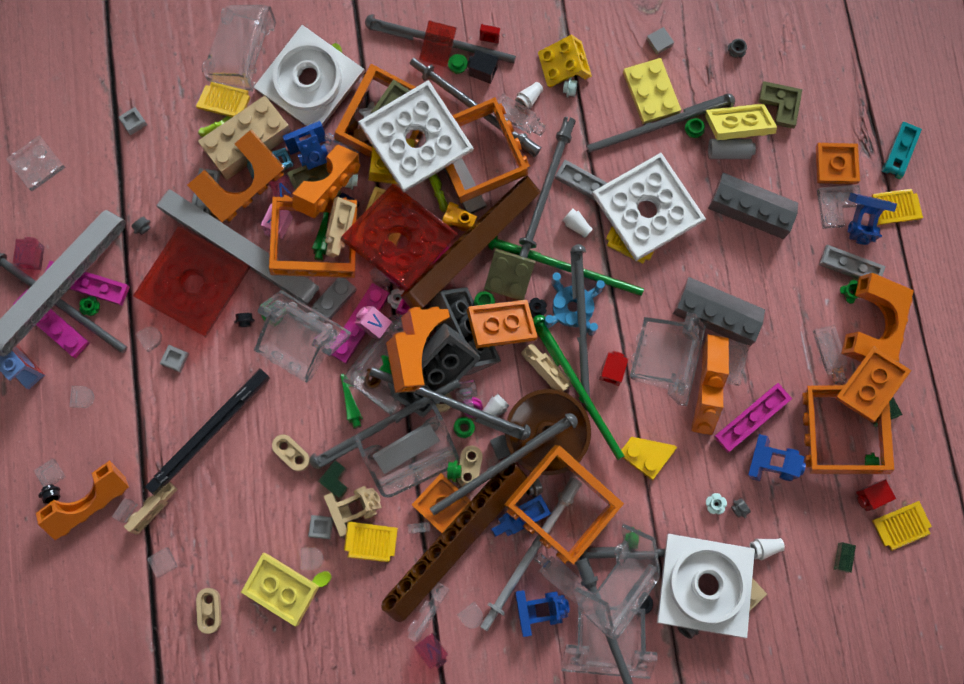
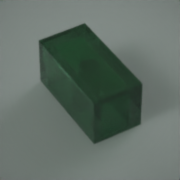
M844 542L838 543L834 570L852 573L856 545Z

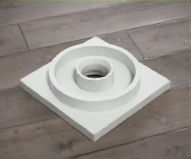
M301 25L254 88L305 126L318 121L324 126L365 73V70L308 28ZM313 68L317 72L316 80L309 85L300 83L299 76L303 70Z
M429 80L358 121L359 126L403 193L474 150ZM412 130H419L425 135L426 142L419 148H413L407 144L406 135Z
M662 153L592 192L593 197L635 261L706 220ZM643 201L654 203L657 208L656 215L651 218L641 216L638 210L639 203Z
M667 534L657 623L747 638L755 549ZM711 574L717 579L719 587L714 595H705L700 591L698 580L701 575Z

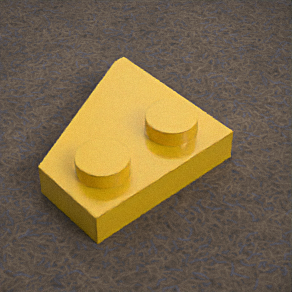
M630 437L621 451L625 456L623 457L624 460L650 480H653L677 447L666 443Z

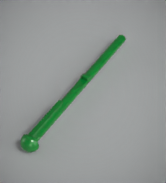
M498 236L488 244L489 249L492 251L494 248L516 255H520L522 249L521 246L497 239ZM533 250L529 251L528 259L571 273V264L542 255ZM583 268L585 278L597 282L602 280L606 285L639 296L643 294L644 288Z
M543 315L535 316L533 322L536 332L557 366L561 365L571 384L579 394V400L586 407L617 461L625 457L548 327L545 325L546 317Z

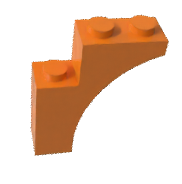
M420 307L410 308L401 317L404 332L394 334L386 342L395 393L414 392L425 385L422 373L423 348L433 328L442 324L450 317L448 309L431 307L421 310Z
M708 334L702 349L701 380L692 422V432L713 435L723 410V388L729 375V338Z

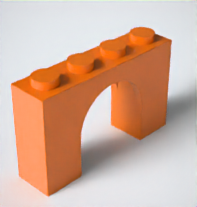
M252 129L235 143V146L250 161L254 170L253 182L246 190L229 192L220 187L206 170H203L187 184L221 223L225 220L231 221L238 214L236 212L241 206L246 208L253 201L251 199L252 196L256 193L261 195L269 188L266 185L272 179L276 182L284 175L282 172L285 168Z
M875 273L859 276L855 296L872 302L881 309L885 318V330L879 339L859 331L846 334L841 354L862 362L874 346L899 362L900 349L904 341L903 336L908 323V314L913 301L914 290Z

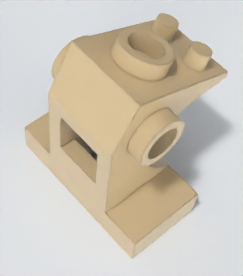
M366 486L353 491L354 496L337 502L333 493L324 496L340 537L346 536L347 522H353L361 517L369 519L377 515L376 510L382 508L380 496L374 488L366 489ZM360 500L364 510L352 515L348 504Z

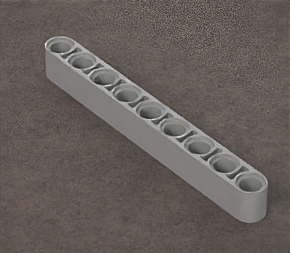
M168 189L156 205L162 212L302 303L308 305L318 291L319 286L305 276L270 275V254L172 190Z
M108 210L103 211L0 319V355L2 357L8 355L121 234L126 225L124 219Z

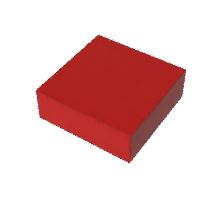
M481 24L480 40L499 44L500 28Z

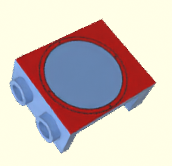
M18 345L8 355L3 357L0 355V371L9 381L16 377L25 388L30 389L45 376Z

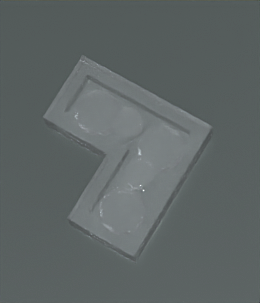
M859 185L818 188L817 196L822 229L841 228L845 225L843 208L857 207V203L848 200L850 193L861 195Z

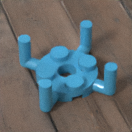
M556 272L551 280V284L558 292L553 301L554 315H547L544 323L548 328L558 322L564 326L579 327L577 311L572 312L567 307L570 302L577 303V299L573 300L572 286L564 288L560 282L561 275ZM599 280L590 291L584 289L586 330L590 336L595 335L598 329V325L590 323L589 320L595 309L593 298L599 295L605 286L602 280Z

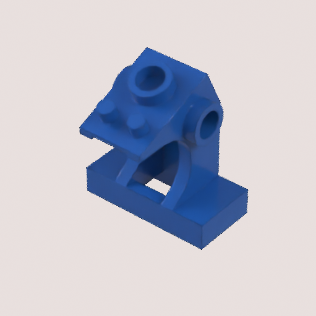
M320 121L283 135L290 155L297 152L301 153L298 155L302 167L306 165L308 170L327 163V149L325 145H320V143L328 139ZM309 134L311 135L310 138H307L302 141L299 140V138L304 137Z
M850 193L848 201L857 203L853 221L848 225L849 239L856 240V243L861 245L876 242L877 239L882 237L880 227H877L881 213L884 210L895 212L897 204ZM864 213L871 214L867 226L861 225Z
M759 434L748 474L751 480L760 481L762 471L780 474L779 478L786 481H793L798 479L800 475H803L806 463H803L805 456L799 455L800 452L795 449L787 448L784 451L769 447L770 440L768 436ZM772 455L785 458L783 467L770 465Z
M524 590L515 592L523 637L532 636L530 624L549 621L550 625L563 623V618L568 617L570 611L569 602L565 599V595L558 596V591L545 593V598L526 601ZM548 602L550 615L537 617L535 604Z

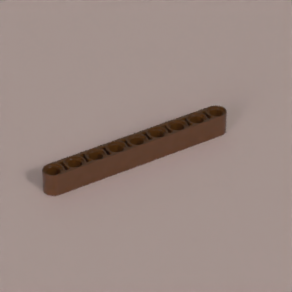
M525 176L519 180L401 294L400 297L410 308L420 307L422 309L540 194L541 191L530 177Z
M515 463L492 477L384 598L381 608L396 622L404 621L503 510L504 504L527 478L525 473Z

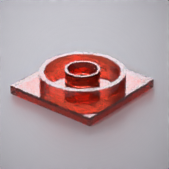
M393 183L341 236L340 240L401 288L408 291L451 244L458 233L408 194L403 193ZM394 233L402 234L407 238L408 245L402 248L396 247L392 241H389V236Z
M178 226L133 297L206 338L249 271L250 266ZM192 275H199L204 280L200 291L196 293H189L185 289V281Z

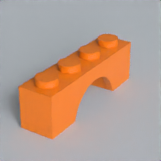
M337 144L327 155V172L330 175L320 181H303L292 193L293 209L315 219L320 212L325 210L331 199L336 198L338 191L347 185L353 174H357L360 168L359 153Z
M110 460L91 473L93 485L90 492L84 498L70 503L53 500L36 512L38 525L55 541L61 536L67 535L72 528L79 523L85 522L90 515L104 508L108 502L122 495L129 488L126 477Z

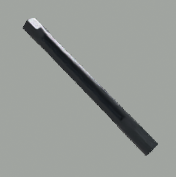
M259 368L154 475V478L145 488L155 496L258 392L270 377Z

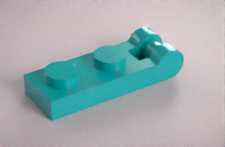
M904 121L900 124L881 172L894 174L895 178L900 180L903 178L922 131L921 128ZM894 161L900 164L899 168L893 165Z

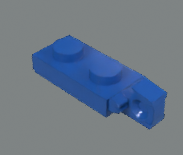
M541 495L518 507L535 523L551 514ZM506 513L498 519L501 524L492 528L491 531L495 537L504 532L507 536H510L525 529L523 527L525 523L520 518L515 520Z

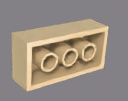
M265 95L198 140L204 152L226 180L247 167V158L235 146V143L249 130L252 129L269 150L284 141L283 135L291 133L289 125Z

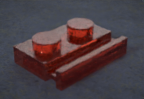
M429 20L419 60L447 68L457 28Z

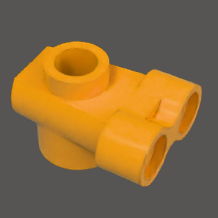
M449 202L441 224L451 227V225L457 226L461 231H467L475 224L477 216L459 208L458 204Z

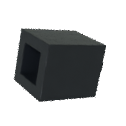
M476 50L474 56H470L467 62L469 76L491 84L498 68L499 58Z

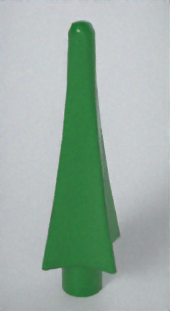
M328 212L323 214L318 234L312 246L313 254H315L314 259L317 261H322L323 254L326 255L327 251L325 240L328 228Z
M340 374L347 420H349V423H352L353 429H358L362 427L360 420L363 417L351 394L345 374Z

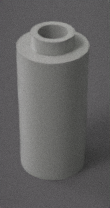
M710 139L708 144L709 159H751L752 155H755L756 144L752 142V139Z

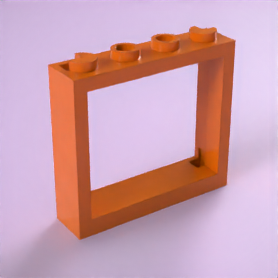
M370 64L335 131L334 139L371 158L372 147L346 134V131L372 81L375 80L389 87L394 79L410 91L416 87ZM413 130L409 139H414V148H416L419 142L416 139L418 133H422L419 130Z
M496 97L452 116L459 127L494 113L518 168L465 190L454 164L452 163L445 167L460 203L528 175V167L530 165L527 157L521 155L520 150L522 147L518 138L514 139L511 133L514 132L510 120L506 121L504 106H502V103L498 104Z
M284 195V197H273L269 257L270 275L355 278L357 200H347L356 204L350 231L349 263L278 261L280 210H297L293 209L292 197ZM331 199L323 212L331 213L334 199Z
M845 385L807 386L805 393H802V404L806 405L807 412L803 413V425L807 426L808 434H804V445L808 446L809 455H805L806 467L810 469V474H891L894 471L889 403L877 418L881 465H817L814 397H837Z
M554 445L504 505L508 508L506 512L515 520L520 518L525 523L523 527L532 535L536 533L541 537L540 543L547 549L552 547L556 550L555 556L564 564L568 561L574 565L624 503L560 445ZM555 457L608 504L569 552L515 505Z

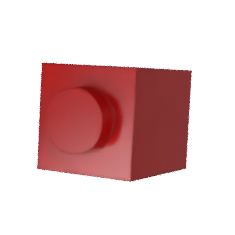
M608 352L599 380L619 386L622 383L629 358H625V355L620 352Z
M886 479L877 481L856 492L858 503L866 511L875 510L896 499Z

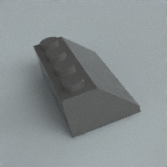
M723 172L708 209L785 239L791 232L795 222L799 203Z
M688 277L673 314L750 347L756 342L763 325L765 309Z
M467 287L440 291L425 305L427 309L431 307L448 309L450 317L442 324L436 326V331L444 323L459 333L480 356V359L464 376L474 374L501 361L495 346L476 348L466 311L469 306H475Z
M445 323L425 343L423 348L422 373L425 385L422 387L431 391H436L456 379L460 380L480 359V356L466 340ZM388 383L391 396L405 406H409L423 398V396L413 392L395 393L394 385ZM433 401L415 411V413L424 418L437 403Z

